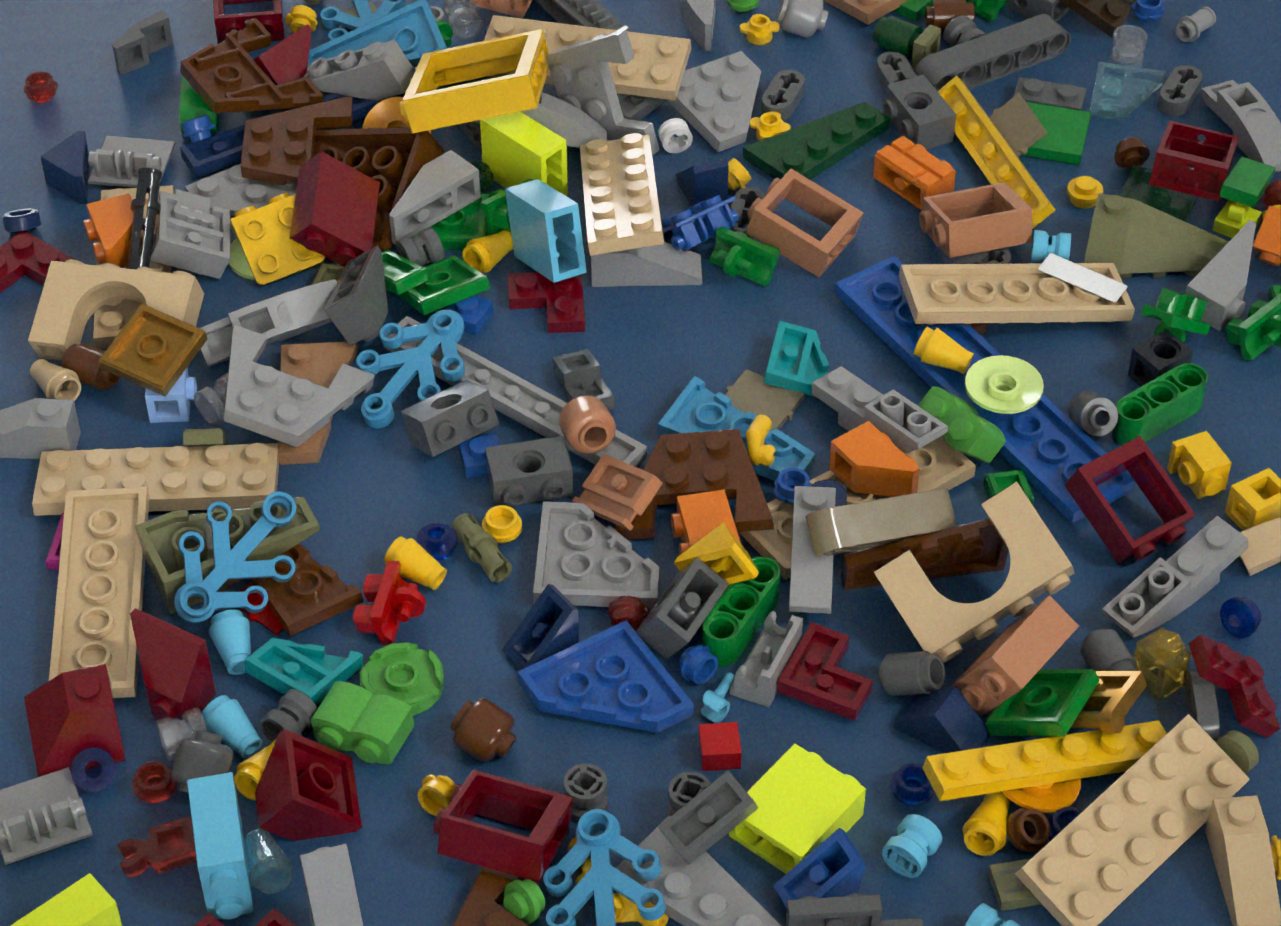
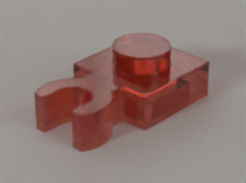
M191 816L148 828L149 839L140 841L139 839L132 838L118 844L119 850L125 859L134 856L129 860L120 862V867L126 877L138 876L151 865L156 873L159 874L197 862Z

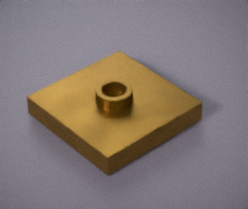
M141 303L99 359V364L104 370L166 397L208 337L204 330Z

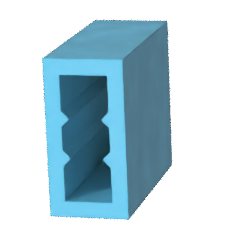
M539 179L505 188L514 256L553 283L587 273L578 203Z
M229 772L189 779L187 784L197 866L207 914L210 913L216 919H234L240 915L254 913L243 827L233 773Z

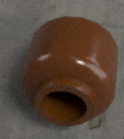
M480 698L474 703L468 700L459 710L450 726V729L454 731V744L483 763L491 761L496 755L504 758L517 739V736L511 733L515 722L514 717L485 698Z

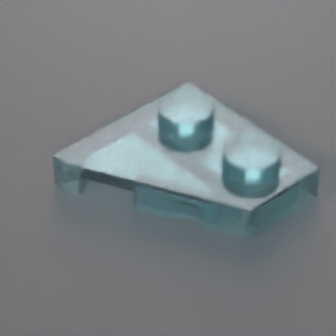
M1099 62L1089 112H1092L1091 115L1124 120L1163 85L1165 71Z

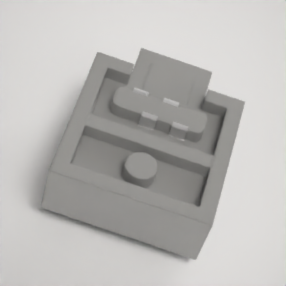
M175 189L173 194L160 191L158 202L161 204V211L159 214H156L151 261L221 279L230 261V210L214 205L210 210V198Z

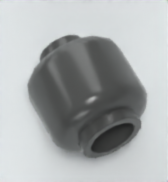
M196 730L195 739L183 738L178 742L171 769L172 779L180 783L178 790L188 792L187 780L230 772L234 752L230 747L221 744L222 735Z

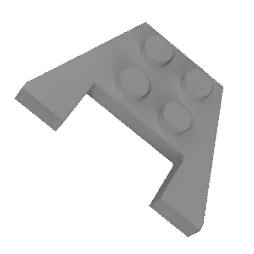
M621 28L609 35L602 34L596 36L593 40L580 41L554 49L546 56L559 99L579 108L595 119L607 130L608 138L612 140L621 139L623 136L631 133L649 134L652 156L660 150L652 122L630 120L623 117L608 62L627 64L634 58L627 29Z
M235 325L231 340L224 421L298 447L329 423L330 416L339 409L345 410L352 405L354 398L361 392L366 394L371 390L375 374L343 363L329 388L314 384L307 379H300L286 374L271 366L258 364L257 361L266 348L267 336Z

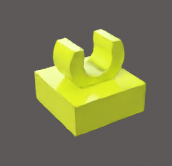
M1228 200L1215 218L1212 231L1233 238L1249 220L1255 222L1257 228L1260 224L1262 212L1250 206Z

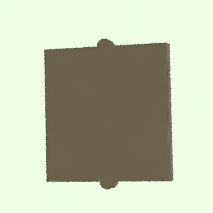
M1020 93L1015 95L1000 109H994L993 114L989 117L1017 157L1021 154H1026L1028 148L1048 133Z
M746 369L733 386H727L725 395L731 399V405L743 413L750 411L757 416H768L772 421L771 431L774 429L780 430L786 421L793 419V412L804 400V393L763 383L764 376Z

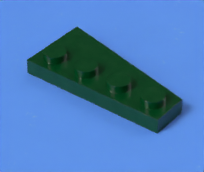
M863 102L743 147V159L774 179H782L790 169H793L811 180L889 129L890 117L868 103Z

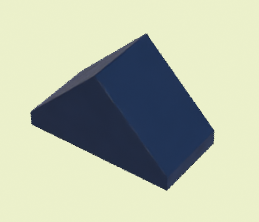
M77 131L40 157L46 184L80 204H88L89 150L85 131Z
M727 159L693 166L675 174L677 182L690 206L720 195L722 201L728 199L729 166Z
M548 584L502 651L522 670L579 643L578 610L554 585Z
M956 686L931 691L929 694L914 695L893 726L894 729L942 753L982 748L990 737L986 725Z

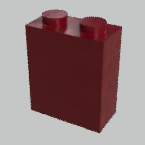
M321 151L300 166L290 239L303 245L306 249L315 251L333 260L336 264L345 267L348 261L372 248L380 182Z

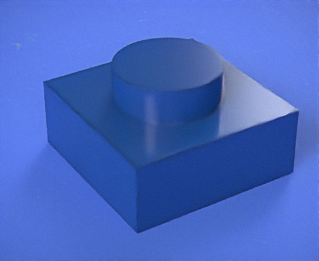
M475 295L451 304L446 308V310H452L460 314L464 321V332L473 335L479 333L494 312L493 301Z
M496 433L473 437L458 445L466 478L487 475L485 448L500 445Z

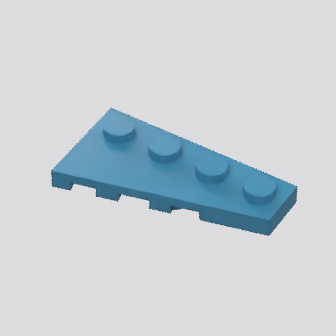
M418 0L309 50L308 66L316 59H329L347 50H360L374 42L384 43L396 40L412 66L419 64L424 53L448 48L428 1Z
M694 376L658 423V435L739 429L748 453L746 431L757 415L750 411L743 413L731 405L729 397L721 392L712 393L705 388L704 381ZM774 429L769 431L764 442L765 445H773L776 449L773 455L775 456L773 464L771 466H764L763 464L756 466L752 463L756 474L775 481L779 473L787 468H799L809 474L815 465L816 454L780 430Z

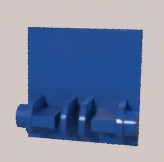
M720 195L688 207L681 213L661 220L663 233L671 230L674 235L671 238L673 247L677 251L680 249L687 251L691 247L706 242L708 238L716 237V229L721 226L731 230L735 227V223L739 221V217L734 209L729 208L728 203L736 200V197L734 196L722 201Z

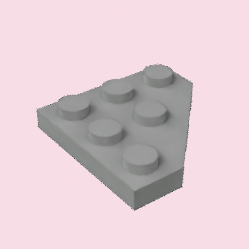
M742 51L685 70L676 101H668L717 152L746 142L761 70Z
M241 164L184 186L186 192L210 198V210L214 205L230 210V216H235L234 213L243 208L255 206L258 209L268 205V200L280 194L289 193L290 196L296 194L297 183L287 181L284 186L243 178Z
M543 501L533 603L536 602L546 586L551 584L575 606L650 609L654 607L658 601L659 566L650 558L644 560L632 550V543L611 526L606 528L594 518V512L584 503Z

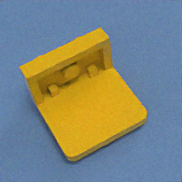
M289 193L280 194L268 200V205L258 209L255 206L243 208L235 212V217L230 219V228L234 238L239 240L258 285L264 286L321 264L325 259V256L308 250L303 245L290 239L296 194L292 196Z

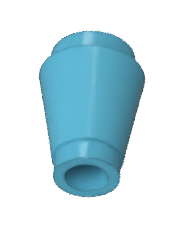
M239 610L219 612L210 620L211 626L208 633L227 667L228 673L232 675L246 673L245 659L251 655L250 622Z
M222 695L211 701L203 710L201 719L205 722L204 729L209 733L222 735L221 742L236 753H239L242 758H248L260 749L263 741L258 736L238 700Z

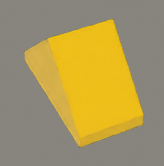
M724 522L679 555L674 561L675 566L681 571L693 560L699 558L729 585L754 579L759 573L748 552Z

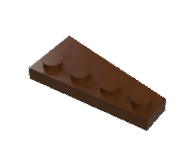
M297 544L281 554L289 556L295 562V572L289 581L277 582L272 577L249 579L253 586H261L266 590L268 594L267 606L289 637L363 603L362 591L353 584L348 586L338 577V573L327 564L322 566L311 558L310 551L301 544ZM280 562L275 565V571L280 575H287L290 572V568L286 563Z
M984 519L845 554L841 579L844 590L880 586L882 584L874 572L908 550L911 551L928 579L1004 570L1009 549L990 520Z

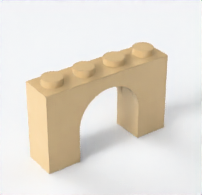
M72 259L65 262L51 261L28 342L39 358L62 360L68 347L81 343L86 323L91 315L106 303L119 299L139 301L196 327L204 292L196 277L184 271L164 273L156 272L147 267H139L135 270L120 268L110 263L97 266L84 264Z
M1017 482L981 504L985 514L1008 547L1010 553V569L1006 581L991 597L976 603H958L945 598L933 587L910 550L874 572L923 651H928L932 655H938L943 663L961 653L963 650L961 645L973 637L981 640L995 632L999 628L997 622L1012 614L1015 618L1027 612L1035 605L1033 599L1048 591L1052 595L1065 588L1071 582L1069 577L1075 574L1071 562Z

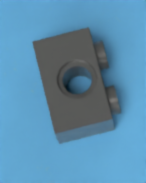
M924 74L886 86V98L882 104L883 112L890 117V120L897 127L901 136L906 137L914 144H921L926 150L953 142L956 114Z
M469 380L458 383L401 411L411 445L432 457L499 425L489 390Z
M563 436L485 448L486 472L494 507L498 505L519 506L573 497L572 466Z
M696 558L675 575L636 633L663 657L668 659L690 642L729 584L699 558Z

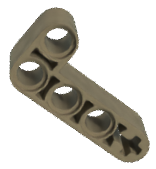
M937 489L818 510L805 516L816 557L869 549L957 527L948 489Z

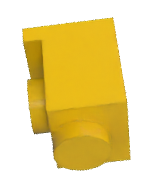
M1204 431L1172 442L1167 470L1170 474L1178 472L1182 483L1186 486L1188 485L1199 499L1205 496H1213L1226 490L1232 462L1210 434Z
M1267 468L1231 485L1225 513L1242 531L1280 518L1281 479L1270 468Z

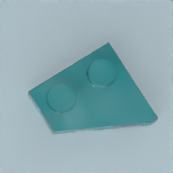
M779 320L763 383L815 397L812 395V382L828 374L829 369L826 355L820 350L821 342L816 330Z
M278 638L270 639L245 659V672L282 694L291 689L298 690L307 695L316 705L326 697L335 682H345L363 666V654L356 651H350L348 658L325 654V646L314 644L301 645L290 640Z

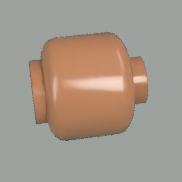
M588 395L574 398L564 406L560 413L559 426L569 445L577 452L584 454L597 453L604 450L615 436L616 424L606 405L596 397Z

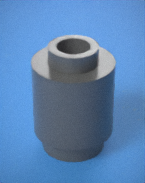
M1083 391L1075 395L1070 401L1068 407L1069 418L1085 432L1093 436H1103L1111 432L1116 426L1118 410L1111 400L1093 391Z
M1097 629L1087 635L1081 646L1080 653L1090 669H1095V671H1137L1136 660L1115 630Z
M928 651L890 653L885 656L879 666L878 678L881 686L891 696L929 694L931 691L942 687L945 680V668L942 659Z

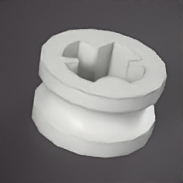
M680 118L665 121L658 130V137L662 142V146L669 153H681L693 141V136L686 121Z

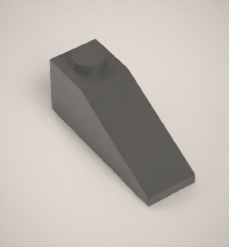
M378 245L347 262L324 309L350 346L362 339L364 342H368L377 337L388 314L382 251Z

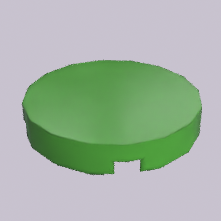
M409 642L389 644L373 652L369 656V661L365 664V667L362 666L360 670V686L372 694L392 696L407 703L412 707L414 716L428 710L440 699L445 687L443 664L437 655L428 648L427 652L423 649H418V644Z

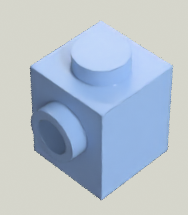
M188 368L185 369L166 397L145 388V400L150 423L189 421L190 400H197V383L195 377H189Z

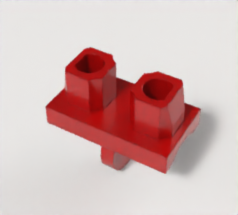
M387 561L384 574L366 575L363 593L367 602H374V604L356 605L353 614V621L358 632L376 633L381 645L393 644L400 622H407L410 617L422 615L426 607V599L418 591L419 587L414 583H407L400 576L401 564L399 561Z

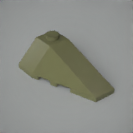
M1099 193L1084 263H1114L1121 279H1131L1132 273H1152L1153 278H1165L1166 272L1183 271L1188 276L1194 277L1202 271L1229 241L1138 200Z
M304 497L293 498L296 504V512L292 521L284 527H275L245 561L273 560L275 557L320 531V525ZM264 501L254 502L250 508L232 510V517L229 522L231 550L261 518V508ZM273 506L270 509L272 516L276 518L285 516V510L281 506ZM215 509L211 512L213 519L216 521H223L227 517L222 509ZM188 510L172 511L135 525L136 533L155 585L170 614L176 612L174 599L178 589L186 584L184 557L178 550L179 540L184 533L194 531L199 533L204 539V549L200 555L203 580L215 568L212 527L206 521V513L189 515ZM187 539L183 543L184 548L190 552H194L199 548L198 542L194 539ZM241 579L227 580L217 592H222ZM197 596L190 597L187 601L189 607L203 602Z

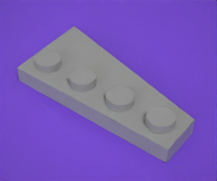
M658 827L638 845L643 850L650 849L658 854L662 871L656 879L652 881L639 879L636 876L632 863L625 859L616 867V869L647 889L654 888L659 890L666 904L665 914L683 926H781L706 851L688 865ZM645 862L640 868H650L654 862ZM655 900L650 901L653 905H657L658 901Z

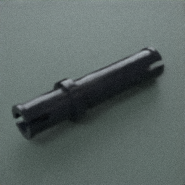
M139 168L138 170L139 178L136 198L131 201V210L134 211L127 269L136 270L139 267L149 268L156 214H159L161 211L158 197L162 172L153 168ZM146 193H148L149 198L146 219H144L143 213L145 206ZM141 230H143L144 237L141 256H139L138 252L140 245Z

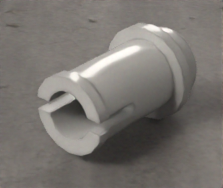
M1202 7L1193 15L1184 16L1178 20L1175 28L1176 35L1184 42H1194L1199 38L1201 32L1216 23V15L1211 8Z

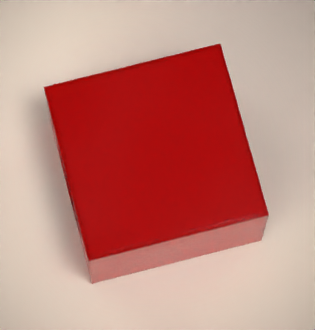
M738 722L699 724L698 742L702 771L741 769L742 752Z

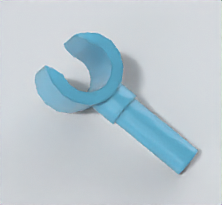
M726 673L714 692L708 690L703 695L705 706L701 709V715L714 723H720L729 712L730 702L725 700L724 697L734 682V674Z

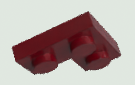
M21 231L0 246V293L24 275L44 286L51 261L65 262L66 260L75 259L32 234Z
M539 272L508 274L509 310L547 308L548 334L585 332L582 274L555 283Z
M811 622L777 681V692L856 721L872 691L873 680L838 667L849 648V635Z
M1202 634L1188 643L1199 677L1228 691L1239 725L1266 738L1280 729L1274 713L1276 710L1275 703L1267 693L1262 679L1264 677L1263 669L1254 658L1250 656L1245 657L1230 649L1225 643H1218Z

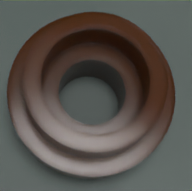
M1131 137L1120 141L1116 145L1114 160L1119 167L1136 169L1142 166L1149 158L1150 151L1142 139Z
M1020 808L1012 812L1007 819V835L1016 849L1025 853H1031L1045 845L1050 835V825L1043 813L1035 809Z

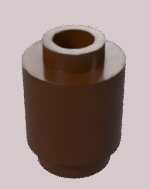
M932 0L931 6L925 7V26H936L941 28V33H944L948 23L958 16H968L974 22V4L965 0Z
M86 343L73 344L68 347L63 355L62 367L76 372L80 382L105 391L115 385L120 379V376L101 368L99 359L105 353L104 350Z

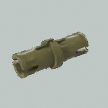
M463 513L456 517L452 522L451 529L466 547L467 556L472 562L479 563L491 582H494V580L496 582L505 580L511 574L512 565L497 548L496 539L491 533L483 531L472 514L468 516L467 513Z

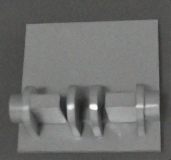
M106 136L102 148L97 149L96 152L89 153L88 163L94 167L88 179V184L137 188L139 168L160 170L163 177L175 146V141Z
M69 767L0 790V850L5 865L93 836L82 798L78 795Z

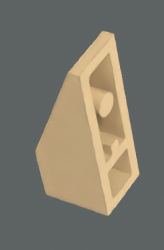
M1258 796L1213 799L1205 833L1232 925L1281 926V910L1269 832Z

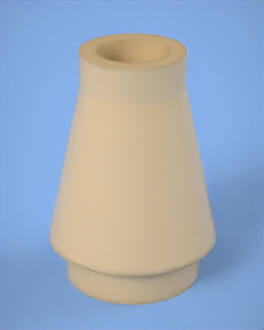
M39 359L32 364L30 376L38 383L48 399L75 401L81 392V383L76 372L52 364L45 359Z

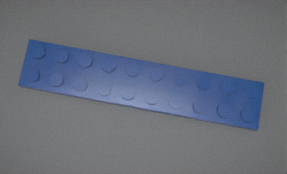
M896 256L890 257L835 283L834 294L930 387H940L966 400L977 410L980 417L992 422L1002 431L1006 442L998 453L1016 470L1022 469L1028 482L1071 523L1085 517L1064 485L1078 468L1106 454L1100 446L1044 394H1042L1038 403L1032 408L1013 414L995 413L973 402L965 389L967 371L977 361L1001 354L969 324H915L898 277L900 267L904 264ZM926 327L933 330L938 327L963 348L974 353L965 374L920 362L921 358L913 354L918 340ZM1124 471L1097 487L1110 504L1133 492L1135 481L1129 473Z

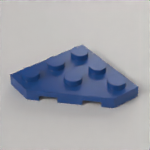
M627 620L517 672L518 683L537 709L542 712L655 733L694 715V704Z

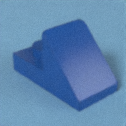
M839 828L777 881L773 887L786 908L787 900H797L806 896L818 898L844 897L849 894L858 893L866 863L845 831Z

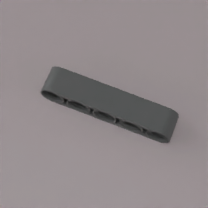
M1040 14L928 55L917 64L915 73L917 76L924 74L937 91L956 75L964 82L968 89H972L1061 55L1070 45L1071 35L1050 15Z

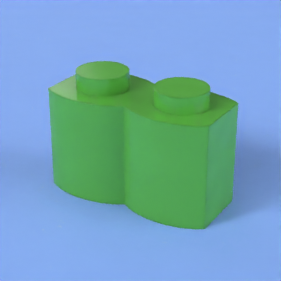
M932 386L918 405L948 426V432L943 437L951 447L981 462L990 463L1006 442L1002 431L992 422L980 417L977 410L969 402L940 387Z
M337 681L333 684L311 718L314 738L320 744L333 750L353 751L360 759L368 763L391 764L415 726L412 707L407 703L392 696L372 694L358 685Z

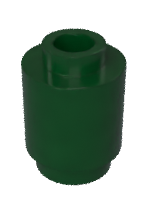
M893 16L889 18L882 17L875 26L873 41L878 43L881 49L898 52L911 59L914 41L923 33V29L921 26Z

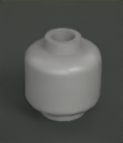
M781 0L776 20L781 21V28L784 31L810 38L817 29L823 30L828 17V11L823 10V0Z

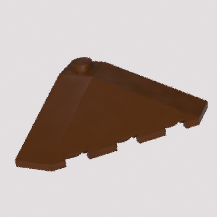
M411 127L315 130L313 157L322 151L380 182L372 248L378 245L382 252L390 250L393 245L389 220L390 212L422 166L443 155L444 150L429 131L412 134Z

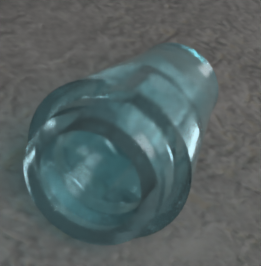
M260 828L249 832L244 842L246 845L250 883L265 894H274L284 890L292 879L293 864L270 835V832Z

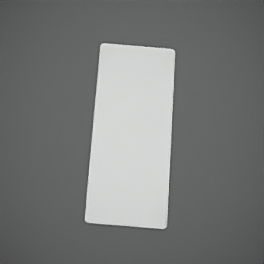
M1052 253L1048 255L1038 268L1042 272L1114 303L1117 302L1128 287L1125 284Z

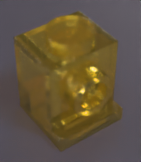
M1161 627L1137 641L1134 659L1137 662L1136 670L1142 671L1147 684L1145 688L1158 701L1185 686L1191 653L1177 633L1167 631ZM1157 667L1159 669L1158 676L1151 672V670Z

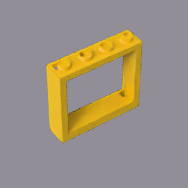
M543 29L424 53L415 69L413 78L410 80L409 87L405 91L403 101L400 102L401 115L405 117L406 122H409L412 134L536 109L549 70L546 59L549 50ZM516 71L515 74L437 90L439 86Z

